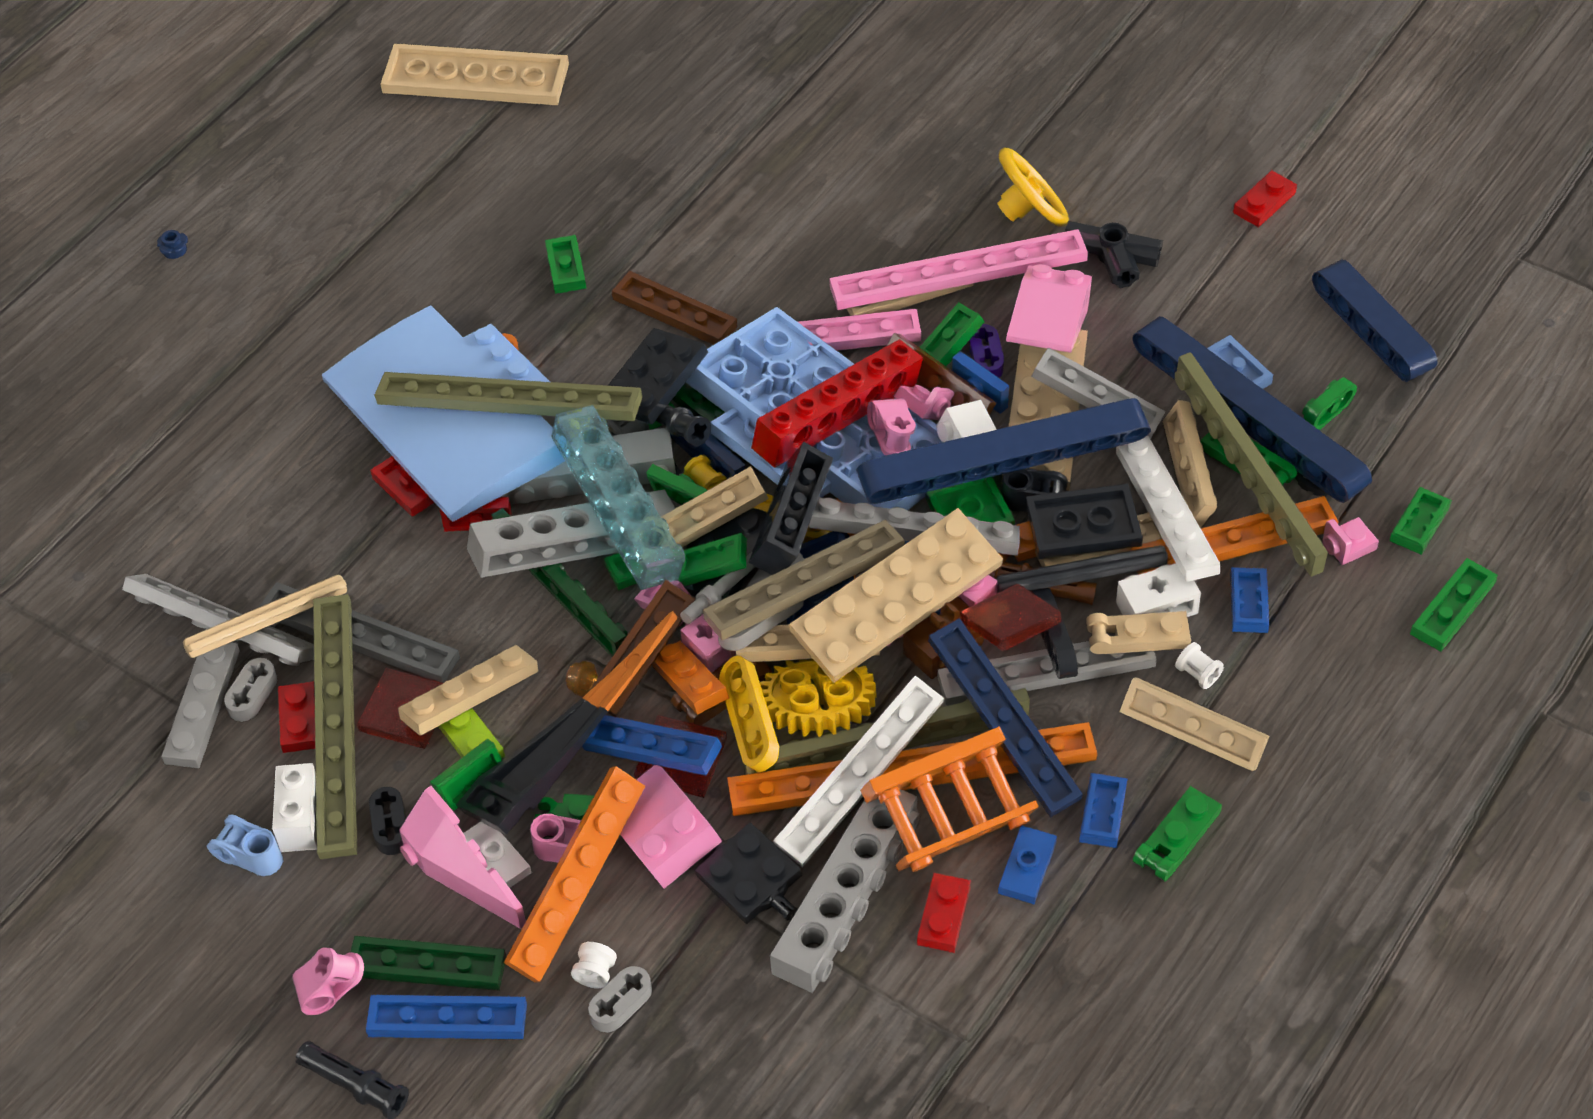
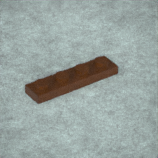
M629 271L612 290L613 300L712 345L730 336L737 328V318L632 271Z
M898 333L892 335L887 346L901 339L923 357L916 385H920L930 392L935 387L950 389L954 392V396L950 401V407L981 400L988 414H991L996 405L995 401L903 335Z
M667 580L664 581L590 688L591 690L604 679L670 612L674 611L678 616L677 620L607 712L614 717H617L683 621L680 613L695 601V598Z

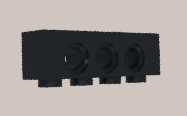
M802 442L785 464L748 563L770 575H774L790 567L795 561L831 466L832 457Z

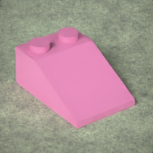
M1043 264L1028 265L1021 282L1006 341L1071 353L1088 311L1092 276L1084 275V273L1078 270L1060 271Z
M654 765L637 779L646 787L620 835L665 889L719 845L722 840L661 766Z

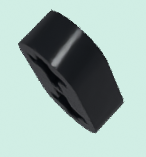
M382 787L374 791L369 798L373 836L381 853L396 855L401 853L400 847L403 846L399 830L406 820L405 806L402 796L396 788ZM390 801L391 814L385 815L383 802ZM393 827L395 831V839L392 841L387 840V828Z

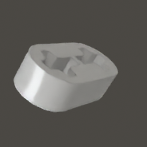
M256 658L249 661L226 693L224 698L225 706L229 716L235 721L243 722L254 718L276 686L277 675L271 661L265 658ZM246 698L248 699V704L243 703Z
M637 966L627 967L620 971L592 998L588 1011L591 1024L595 1029L607 1033L617 1030L647 1002L652 992L651 981L647 971ZM640 981V990L631 988L628 991L627 983L630 982L635 985ZM613 1007V1016L610 1017L605 1014L600 1017L599 1010L601 1008L608 1011Z

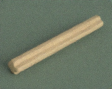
M341 575L332 576L187 637L183 641L184 649L190 658L198 657L313 608V599L343 595L347 592V584Z

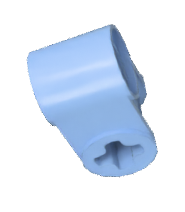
M228 815L224 820L225 827L218 837L211 839L207 844L209 852L220 861L236 865L260 876H268L277 872L283 863V856L272 832L249 823L236 815Z

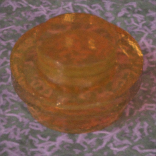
M588 661L572 664L566 675L567 688L572 690L575 695L584 697L598 678L595 665Z

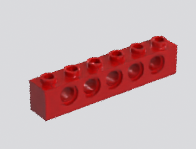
M898 339L757 418L751 449L776 468L788 461L802 442L814 446L866 416L868 403L871 400L895 399L894 395L900 386L914 387L917 383L923 357L901 339Z

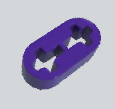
M983 324L969 340L971 359L1000 378L1004 371V355L999 334L993 326ZM981 339H985L988 342V346H983ZM985 359H990L991 367L987 366Z

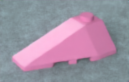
M432 786L425 789L399 830L403 841V846L400 847L404 858L411 866L417 863L429 877L516 927L523 928L526 919L521 903L496 869L486 870L488 865L480 852V847L474 839L468 843L466 842L463 832L457 825L460 820Z

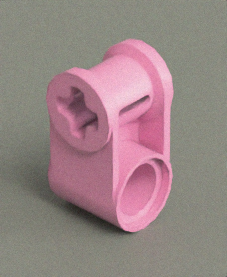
M903 398L871 400L867 407L868 424L875 434L882 453L887 456L911 450L909 439L910 435L915 431L916 424L908 410L906 400Z
M542 814L535 818L531 824L532 846L535 855L543 861L558 863L581 820L556 816L554 814ZM545 836H554L552 839H542Z
M332 948L319 949L304 966L297 969L293 974V982L301 1011L306 1015H318L330 1010L342 996L360 982L364 971L362 957L357 953L337 954Z

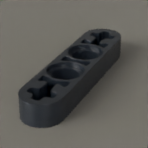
M1051 589L1032 590L1031 603L1034 618L1058 679L1076 677L1078 675L1076 653Z

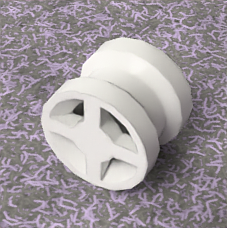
M582 943L578 951L580 960L574 964L571 976L575 981L584 986L604 988L609 982L610 975L608 970L615 964L616 953L608 946L600 943Z

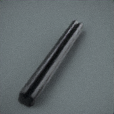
M1159 545L1002 574L996 578L998 581L997 589L999 594L1004 596L1166 565L1168 555L1165 547Z

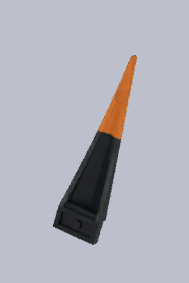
M674 611L670 612L621 663L583 698L534 738L479 776L456 806L464 814L507 835L526 810H534L675 623L678 616Z

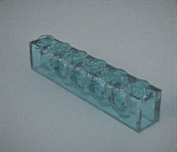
M593 405L556 414L551 438L639 588L644 590L662 585L665 580L669 582L678 580L685 562L684 550L680 544L675 542L669 532L666 520L658 514L651 495L645 492L639 482L636 470L630 467L625 459L621 445L615 442L611 436L606 420L599 416Z

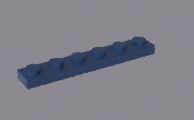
M959 618L929 635V643L989 730L1000 726L1006 739L1000 746L1049 817H1053L1081 800L1082 792Z

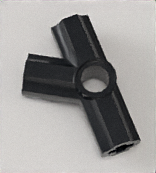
M1072 221L1067 223L1065 232L1079 229L1088 253L1098 255L1099 260L1106 266L1112 284L1118 285L1119 288L1130 287L1133 282L1139 280L1140 272L1136 263L1154 267L1158 266L1163 240L1130 234L1126 227L1119 223L1111 222L1102 227Z

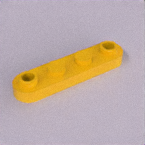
M734 656L724 664L720 672L719 681L726 687L729 696L725 703L742 761L753 770L763 772L776 763L779 755V744L754 664L742 656Z

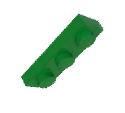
M1466 558L1412 625L1410 635L1442 652L1495 585L1498 575Z

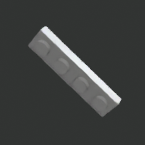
M1047 348L1031 376L1088 408L1125 399H1138L1151 428V432L1148 435L1150 439L1166 412L1050 348Z
M228 643L196 658L161 756L164 764L200 768L240 652L237 643Z

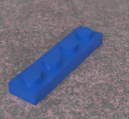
M605 715L582 747L586 751L707 775L722 745L718 737Z
M371 995L366 1032L368 1037L523 1039L527 1002L525 997Z

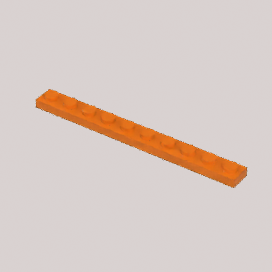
M1089 722L1038 730L1063 766L1096 761L1097 750ZM960 742L901 751L883 774ZM999 746L996 749L998 754L995 757L1004 775L1018 773V770L1005 751ZM976 758L964 763L966 768L963 770L968 780L989 777L982 762L978 763ZM842 760L727 777L733 816L804 806ZM944 772L932 776L934 780L931 782L932 786L953 783L950 776L946 777ZM910 785V786L905 787V788H903V789H901V790H908V789H913V788H912V786Z

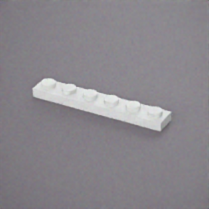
M1149 436L1134 443L1117 446L1116 454L1185 581L1188 582L1220 574L1219 560Z
M914 676L773 840V843L803 868L861 800L863 795L860 790L869 780L884 773L941 706L944 698L918 677Z

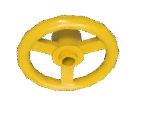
M1000 149L999 161L1004 171L1014 183L1001 195L1002 199L997 202L1001 211L1014 222L1017 218L1022 219L1035 208L1055 226H1067L1069 221L1068 213L1060 199L1042 176L1013 149ZM1044 197L1048 200V202H1049L1051 205H1049V204L1044 200Z

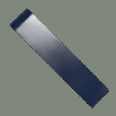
M1341 259L1313 273V286L1319 296L1402 381H1410L1436 368L1437 356L1431 345L1349 262Z

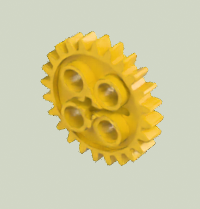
M800 659L797 663L785 660V668L774 666V673H766V681L760 682L772 723L776 722V729L779 730L788 726L789 734H793L799 729L802 730L803 737H806L810 731H816L817 736L821 737L824 730H829L835 735L837 734V727L840 726L850 730V722L861 724L862 715L870 716V708L875 707V698H877L873 674H868L866 666H857L833 683L814 659Z

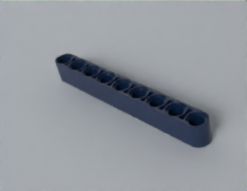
M1159 316L1133 334V344L1137 351L1174 380L1179 356L1191 352L1245 432L1265 448L1291 463L1296 468V471L1338 502H1347L1371 484V472L1361 460L1168 319Z
M1131 398L874 458L859 465L856 472L868 503L878 504L1134 443L1148 436L1151 428L1139 400Z

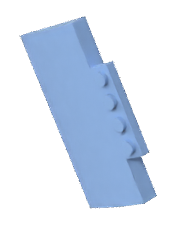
M430 305L376 335L322 374L323 381L452 522L569 459L566 441L541 415L377 404L374 394L384 372L550 382L492 324L462 337Z
M776 307L708 348V354L687 379L686 383L725 412L710 422L711 434L778 485L787 461L774 468L751 449L757 418L854 365V363ZM908 408L916 424L915 431L910 435L909 439L911 450L942 443L937 433V424L930 419H922ZM866 415L812 446L833 458L819 497L822 498L830 492L844 503H868L856 469L868 460L886 455L882 453L875 434L869 427ZM925 493L871 505L889 509L900 507L909 510L925 497Z

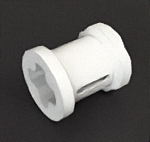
M1193 642L1181 652L1175 667L1179 671L1188 672L1199 681L1201 688L1207 689L1221 675L1224 669L1223 663L1219 660L1213 661L1200 651V645Z

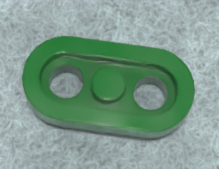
M1345 377L1338 381L1336 379L1333 380L1323 394L1317 399L1312 398L1307 402L1302 411L1303 419L1318 430H1321L1350 404L1356 394L1357 385Z

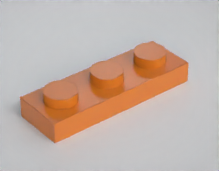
M681 640L666 645L652 664L653 668L697 715L729 699L726 687Z

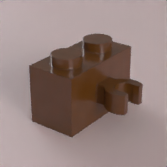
M958 596L952 601L945 603L940 609V615L935 612L931 613L929 617L903 634V654L930 679L938 676V669L946 668V666L929 643V635L960 618L980 647L984 642L985 620Z

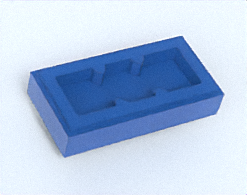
M961 351L952 357V371L995 401L996 405L993 408L995 411L1001 414L1008 408L1009 385Z
M1231 567L1232 632L1268 633L1267 569Z
M1090 773L1079 842L1117 848L1128 778Z
M1021 825L1000 881L998 894L1035 904L1057 842V836Z

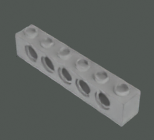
M664 489L471 523L467 550L481 578L618 553L635 546L630 534L671 512L675 507Z
M900 789L901 795L898 796L915 831L920 820V813L917 812V796ZM879 799L867 804L865 800L863 801L770 955L772 975L813 993L819 981L825 982L829 977L833 967V957L837 951L842 952L846 948L851 936L850 929L855 920L860 922L863 919L869 905L868 898L872 891L878 892L886 877L885 869L890 861L894 863L897 861L903 849L902 839L885 803L880 804ZM879 826H888V827H890V828H888V829H879V828H877V827H879ZM864 854H869V855H872L873 857H870V858H861V857H859V856L864 855ZM847 883H851V884H854V885H856V886L851 887V888H846V887H843L842 885L847 884ZM827 913L838 914V916L833 918H828L824 915ZM809 943L820 944V946L816 948L806 947V945Z

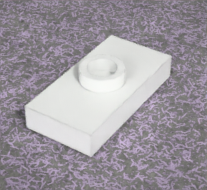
M479 822L463 833L467 843L474 839L480 847V852L488 865L486 870L496 869L509 888L532 873L530 865L501 832Z

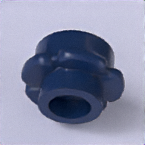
M176 230L164 232L157 240L160 252L169 259L179 258L187 251V236Z

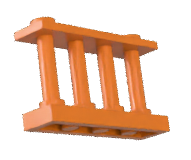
M1000 726L873 778L860 790L866 804L876 799H879L880 804L885 803L905 845L908 855L904 856L896 864L898 872L908 867H911L912 871L916 872L933 863L932 857L1004 826L1008 825L1010 830H1014L1031 821L1029 815L1039 807L1036 800L1021 807L1019 806L995 757L998 754L996 749L1006 740ZM975 758L978 763L982 762L1006 812L990 820H987L963 770L966 768L964 763ZM944 772L946 777L950 776L974 827L957 834L954 833L931 785V782L934 781L932 776ZM910 785L913 790H918L941 838V841L922 848L898 797L901 795L899 790Z

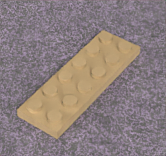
M394 44L381 81L382 93L558 105L569 61L568 55Z
M1080 330L1071 353L1054 351L1084 367L1088 331ZM1020 344L1009 427L1079 410L1080 403L1031 377L1047 348ZM1073 457L1029 467V469L1062 473L1068 479L1066 490H1070ZM1051 481V487H1054V481Z
M957 508L790 623L789 630L834 683L929 617L931 613L942 608L946 602L952 601L1002 566L1003 558L962 511Z

